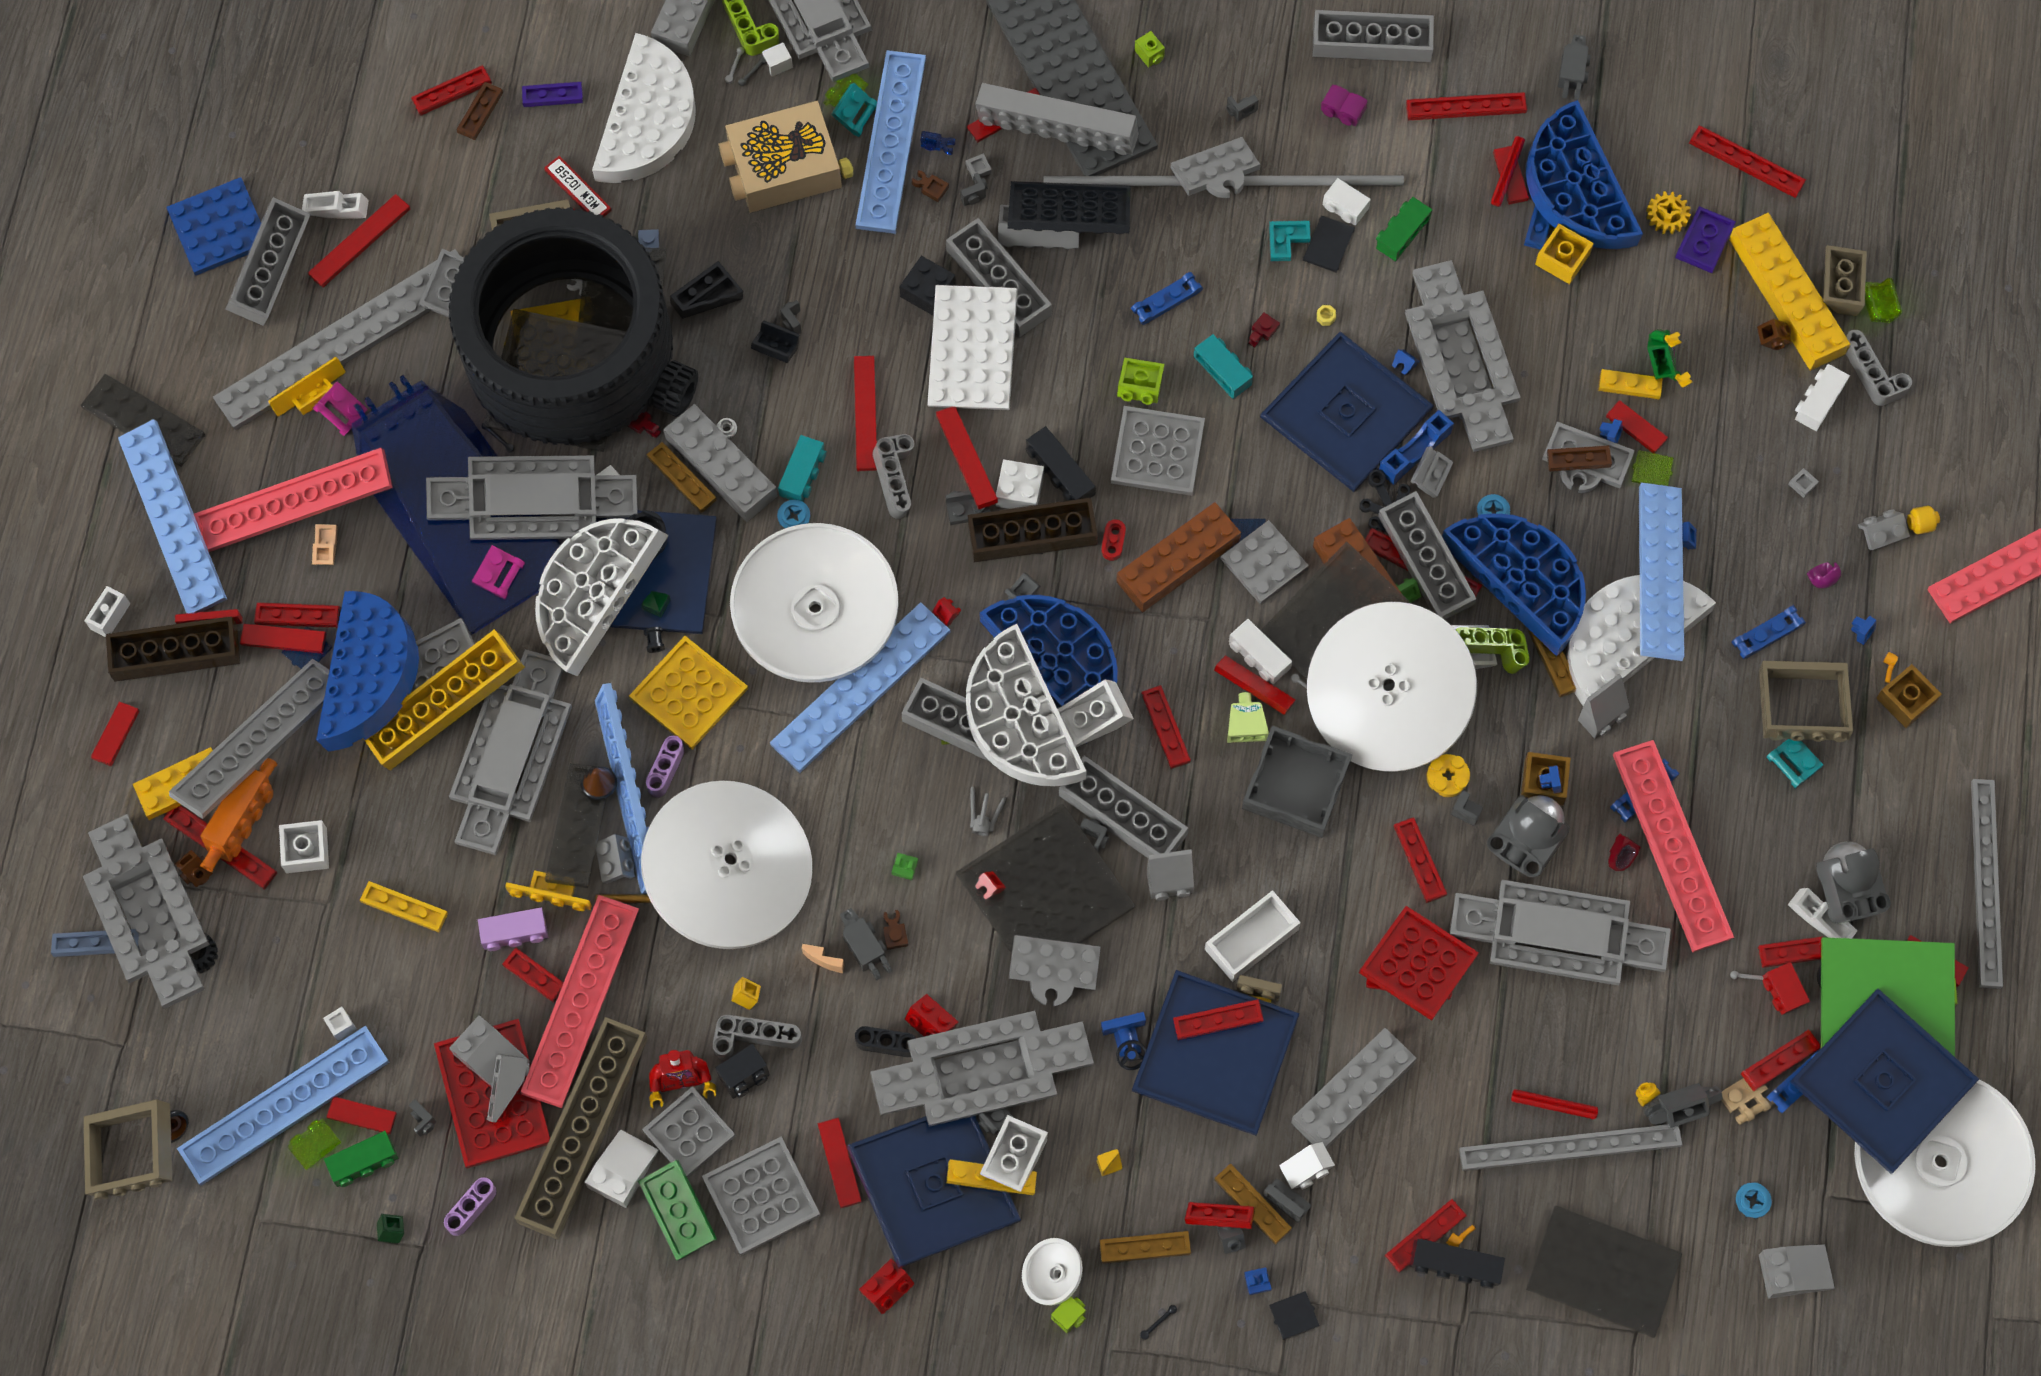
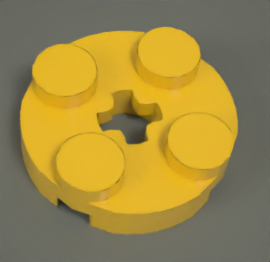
M1452 754L1441 755L1431 762L1427 770L1429 787L1443 797L1459 795L1466 788L1470 780V771L1464 759ZM1450 771L1454 776L1451 777V780H1447V777H1443L1442 774Z

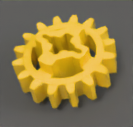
M1664 191L1662 197L1656 194L1655 199L1651 198L1646 212H1648L1646 219H1651L1650 226L1656 225L1655 231L1663 229V234L1667 230L1674 234L1675 229L1680 232L1682 226H1687L1691 216L1689 213L1691 207L1686 206L1687 200H1680L1682 195L1675 197L1674 192L1667 195L1666 191Z

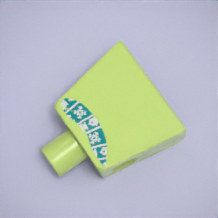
M1249 692L1238 694L1239 703L1231 704L1227 743L1266 741L1269 731L1262 704L1260 702H1252L1251 693Z

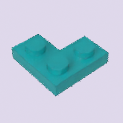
M1269 221L1270 260L1291 261V243L1310 242V221Z

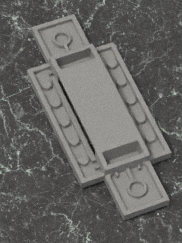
M769 0L799 60L818 52L833 82L869 68V63L855 37L872 29L858 0H794L808 30L792 0Z
M1452 260L1414 269L1412 274L1423 306L1405 310V315L1437 410H1440L1449 419L1458 416L1462 419L1473 452L1512 443L1513 436L1502 405L1518 402L1521 397L1484 291L1464 295ZM1469 318L1472 323L1479 347L1481 349L1494 388H1492L1490 385L1483 361L1481 359L1474 335L1472 333L1468 321Z
M594 455L468 457V477L426 478L427 520H469L470 540L572 538L579 533L580 529L596 523V518L630 517L633 514H637L636 475H595ZM575 514V516L491 517V515Z
M526 649L521 659V663L525 668L515 675L512 685H502L485 698L449 795L450 800L468 804L455 843L492 855H497L510 817L531 822L572 708L570 703L553 699L564 669L551 656ZM542 717H544L543 722H542V725H541L540 730H539V733H538V736H537V738H536L534 747H533V749H532L530 758H529V760H528V763H527L525 772H524V774H523L521 783H520V785H519V788H518V791H517V794H516V793H515V790H516V788H517L519 779H520V777H521L523 768H524V766H525V763H526L528 754H529V752H530V749H531L532 743H533V741H534L536 732H537V730H538L540 721H541Z
M128 814L88 832L102 867L83 875V879L128 983L130 984L149 974L164 1009L205 990L191 959V954L210 944L164 840L161 838L143 847ZM130 927L131 929H136L139 934L138 946Z
M1501 880L1498 900L1461 893L1455 894L1450 934L1458 938L1492 943L1489 964L1619 986L1622 965L1660 972L1666 971L1671 929L1629 922L1630 901ZM1518 942V943H1524V944H1530V945H1536V946H1542V947H1548V948H1554V949H1560V950H1566V951H1572V952H1578V953L1596 955V956H1601V959L1592 958V957H1586V956H1580V955H1574V954H1568V953L1557 952V951H1551V950H1545V949H1539V948H1533V947H1527V946H1521V945H1515V943Z
M1031 1011L908 1040L907 1043L912 1062L871 1071L870 1075L881 1116L923 1106L928 1125L934 1126L1057 1096L1053 1074L1091 1066L1094 1062L1083 1021L1040 1031L1036 1012ZM1019 1038V1039L1016 1040V1041H1012V1042H1008V1043H1004V1044H999V1045H995V1046H991V1047H987V1048H983V1049H978V1050H974V1051H970V1052H966V1053H961V1054H957V1055H953V1056H949V1057H945V1058H940V1059L934 1060V1058H937V1057H942V1056H946V1055H950V1054H954V1053H958V1052H963V1051H967V1050H971V1049H975V1048H980V1047H984V1046H988V1045H992V1044H996V1043H1001V1042H1005V1041H1009V1040H1013V1039Z

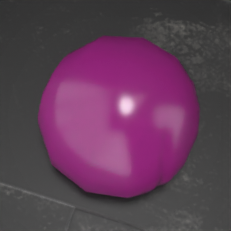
M1825 562L1809 570L1807 576L1813 586L1816 588H1829L1835 585L1841 577V570L1838 564L1835 562L1833 567L1829 562Z

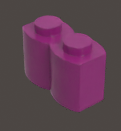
M1332 84L1321 103V110L1328 117L1339 118L1345 125L1357 126L1367 108L1368 100Z

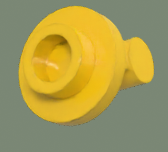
M1648 1082L1641 1084L1636 1090V1096L1641 1106H1645L1661 1094L1654 1083Z

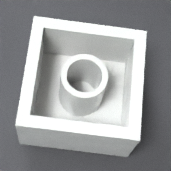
M1003 459L996 491L998 499L996 507L1013 509L1038 505L1044 478V466Z
M322 820L279 825L281 866L286 874L329 869L327 827Z

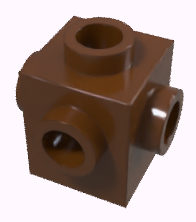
M1772 319L1757 326L1761 345L1780 350L1792 342L1790 336L1791 329L1787 323Z
M192 850L178 860L175 865L182 872L179 876L187 885L192 883L197 888L199 885L205 884L213 873L201 867L200 864L205 857L202 855L199 858Z

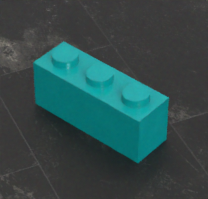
M1212 334L1194 348V358L1232 399H1235L1252 386V372L1248 367L1242 366L1235 353H1230L1221 338L1217 339Z
M800 435L778 486L780 497L789 500H800L802 502L805 498L809 497L811 482L816 480L819 473V463H823L827 451L824 449V442Z

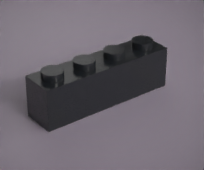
M1046 426L1026 439L1025 450L1030 458H1035L1039 466H1044V474L1047 473L1050 476L1051 483L1056 489L1059 488L1063 492V497L1066 501L1091 498L1096 494V486Z
M1417 1238L1413 1243L1409 1267L1415 1268L1417 1273L1428 1274V1271L1437 1273L1436 1276L1440 1278L1450 1279V1276L1459 1278L1458 1281L1471 1284L1472 1281L1480 1282L1481 1287L1493 1289L1494 1286L1501 1284L1505 1258Z

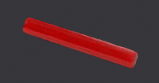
M1516 136L1514 138L1491 199V204L1500 207L1524 146L1525 139L1523 137Z
M1514 1089L1511 1096L1512 1102L1590 1119H1596L1598 1115V1107Z

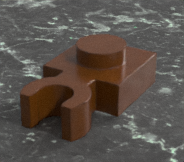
M918 170L917 176L922 179L916 180L912 178V185L917 188L923 187L921 193L936 202L940 201L949 188V183L933 174L930 178H927L926 174Z
M895 910L896 917L894 919H889L887 912H884V921L889 925L888 927H883L887 950L908 946L904 923L898 924L900 921L898 910Z

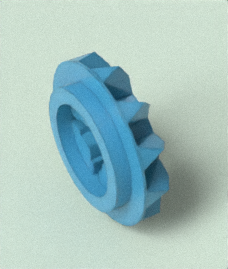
M1487 495L1479 501L1477 506L1478 515L1492 514L1488 512L1492 504L1495 510H1499L1496 514L1510 515L1509 503L1499 495Z
M800 500L784 502L777 513L780 526L782 525L784 528L807 524L811 516L808 506ZM790 511L793 512L794 514L799 513V514L797 515V516H798V521L795 520L794 518L789 519V518L791 517V516H790Z
M1747 1183L1736 1193L1735 1203L1739 1211L1746 1217L1756 1219L1764 1216L1770 1210L1772 1199L1769 1191L1763 1185ZM1757 1193L1756 1201L1759 1202V1205L1755 1204L1750 1208V1201L1747 1200V1197L1751 1198Z

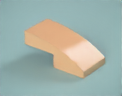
M315 524V544H313L312 554L313 565H334L337 525Z
M802 944L803 954L812 962L828 970L843 973L845 966L843 959L825 956L824 947Z

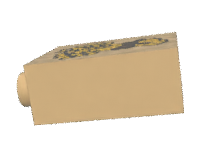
M818 100L725 126L728 141L718 143L722 161L725 167L735 164L738 175L729 177L735 201L746 199L750 213L842 188L840 167Z

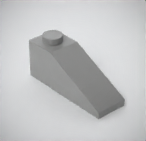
M496 1055L487 1120L497 1122L524 1082L525 1076L529 1073V1063H527L526 1058Z

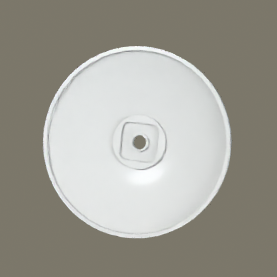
M808 523L780 530L764 539L751 550L740 565L734 578L730 596V610L739 641L758 664L770 672L790 680L825 682L856 672L879 654L889 640L896 623L898 591L889 563L870 541L854 531L841 526ZM813 604H818L821 606V610L814 613L810 611V607Z
M1383 602L1368 605L1353 611L1339 620L1326 633L1317 646L1310 663L1307 678V697L1310 712L1315 725L1326 742L1331 747L1352 754L1351 762L1372 770L1386 772L1418 768L1434 761L1447 752L1468 726L1477 696V677L1474 662L1468 647L1458 632L1432 611L1402 602ZM1388 679H1392L1395 682V687L1391 691H1386L1383 686L1384 682Z
M711 781L698 784L680 792L670 799L657 813L649 826L643 842L641 871L644 886L651 903L659 915L674 930L684 937L705 946L719 949H739L751 947L773 938L783 931L796 917L809 893L812 879V856L807 837L800 823L792 812L777 798L764 790L745 783ZM725 856H734L736 863L733 865L726 863Z
M1981 1080L1975 1083L1892 1174L1855 1142V1164L1858 1178L1874 1209L1901 1233L1920 1242L1935 1246H1967L1982 1242L1998 1234L2020 1214L2026 1205L2034 1183L2035 1153L2026 1124L2006 1097ZM1937 1156H1941L1946 1160L1945 1167H1939L1935 1163Z

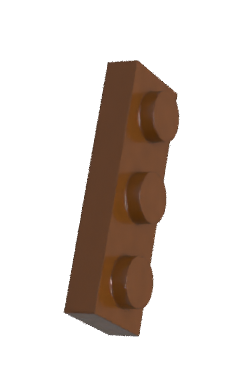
M484 82L457 127V133L476 140L501 98L503 90Z
M1609 445L1547 450L1549 472L1611 468L1612 466Z

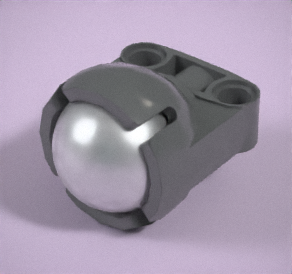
M1520 795L1516 798L1493 834L1488 838L1487 846L1496 856L1519 872L1529 877H1537L1543 873L1545 867L1567 837L1570 826L1564 822L1562 808L1552 798L1542 795L1529 798L1525 795ZM1495 837H1500L1503 840V846L1500 849L1493 846V839ZM1531 861L1539 865L1537 873L1529 871L1528 865Z
M1840 842L1827 851L1823 861L1816 863L1817 875L1822 883L1829 908L1828 916L1832 922L1844 923L1878 915L1890 908L1891 901L1885 891L1880 873L1879 858L1874 848L1866 850L1855 842Z

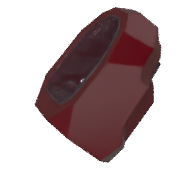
M1620 833L1609 851V867L1615 871L1627 869L1639 854L1641 847Z

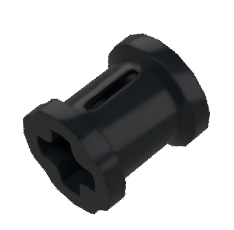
M649 627L644 630L648 643L646 647L647 652L656 653L665 650V646L662 643L661 633L663 630L661 627Z

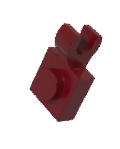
M1263 312L1252 326L1251 330L1254 332L1250 335L1248 344L1255 348L1262 338L1268 341L1280 327V322Z
M647 412L641 413L636 421L630 422L631 424L628 427L639 434L645 430L652 437L657 438L661 433L658 430L659 426L650 422L652 416Z

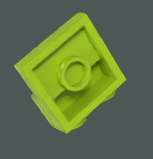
M1124 357L1117 397H1121L1124 401L1139 400L1146 405L1158 403L1165 364Z

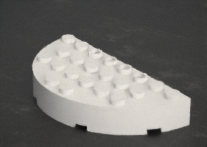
M635 33L592 169L594 179L597 182L621 183L623 180L633 179L634 181L656 173L674 160V156L680 149L682 150L685 147L692 133L696 106L689 74L681 60L668 47L648 36Z
M622 518L608 519L580 529L579 533L571 539L568 538L555 551L539 582L541 586L539 595L536 596L535 611L541 640L546 645L549 655L562 669L575 676L579 675L669 535L641 521Z
M1640 575L1617 580L1596 592L1585 604L1578 627L1567 645L1566 659L1576 687L1575 695L1583 706L1589 696L1615 676L1620 674L1624 683L1655 658L1640 656ZM1683 581L1684 634L1709 615L1716 604L1706 593Z
M1015 624L998 634L986 648L984 647L971 669L966 688V709L972 736L981 752L994 766L1017 780L1040 786H1063L1086 780V769L1018 625Z

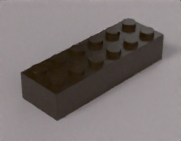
M1091 498L968 515V527L974 562L1097 545L1098 535Z
M232 616L106 634L108 673L114 682L240 664L238 628Z

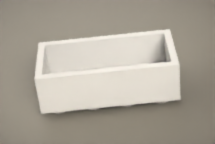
M1272 890L1208 940L1205 945V951L1233 982L1239 978V975L1244 974L1299 930L1300 921Z

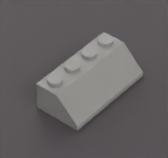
M1000 205L998 242L1006 247L1017 245L1027 248L1033 246H1043L1044 248L1063 247L1065 249L1079 248V233L1074 231L1055 232L1053 230L1008 229L1009 205Z

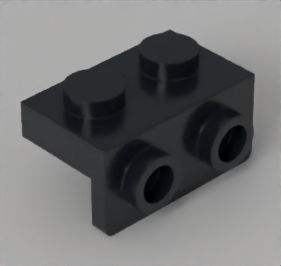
M763 320L760 332L751 343V349L788 363L798 349L800 335Z

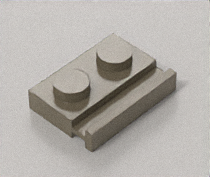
M1239 975L1236 991L1279 1001L1282 984Z

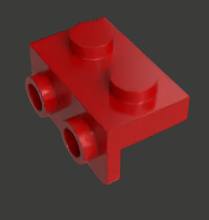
M928 994L913 1004L905 1017V1020L924 1037L953 1030L959 1022Z
M890 1259L859 1290L875 1305L881 1314H884L909 1291L914 1282L905 1270L898 1268L897 1263Z

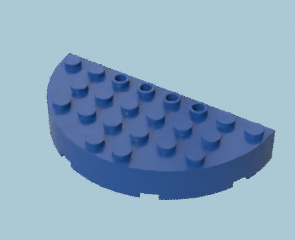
M1579 101L1571 102L1559 108L1556 113L1545 120L1538 130L1527 157L1526 181L1535 206L1554 228L1561 224L1593 242V247L1622 249L1637 246L1643 233Z
M1481 514L1476 518L1460 520L1443 530L1442 538L1451 554L1548 649L1558 656L1569 644L1578 627L1584 611L1586 598L1583 573L1580 572L1577 560L1568 546L1540 524L1537 526L1528 522L1526 518L1508 514Z
M359 591L344 592L316 738L328 752L351 747L354 742L362 738L366 740L381 730L402 708L403 705L401 703L406 695L410 694L416 680L419 650L414 638V632L393 606L382 598L370 593Z
M1023 595L1016 596L1014 599L999 601L980 612V622L994 638L1007 628L1015 624L1018 625L1057 709L1105 679L1117 683V662L1110 640L1100 625L1079 607L1076 608L1062 599L1050 596Z

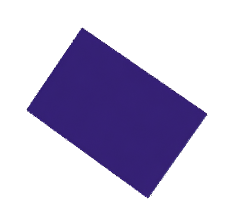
M1699 206L1675 258L1713 273L1736 221Z

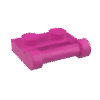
M338 381L313 407L316 412H320L334 424L343 436L349 432L353 425L368 410ZM328 402L340 414H342L348 420V422L346 424L343 423L335 414H333L324 405Z
M492 545L476 572L472 583L500 598L506 599L511 583L519 569L523 568L525 562ZM507 562L513 564L500 588L494 586Z

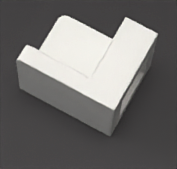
M780 43L762 52L772 77L793 68L792 58L784 43Z
M343 1007L323 1018L338 1042L358 1031Z

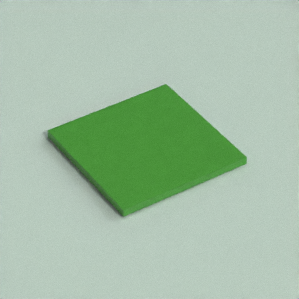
M1821 938V1048L1878 988L1955 1057V943Z

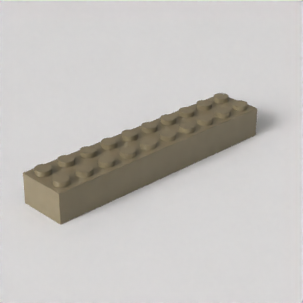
M604 1018L514 1218L518 1224L559 1240L647 1043L648 1038L645 1032L610 1018Z

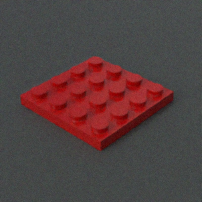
M1405 906L1361 967L1359 974L1432 1021L1472 965L1479 952L1408 906Z

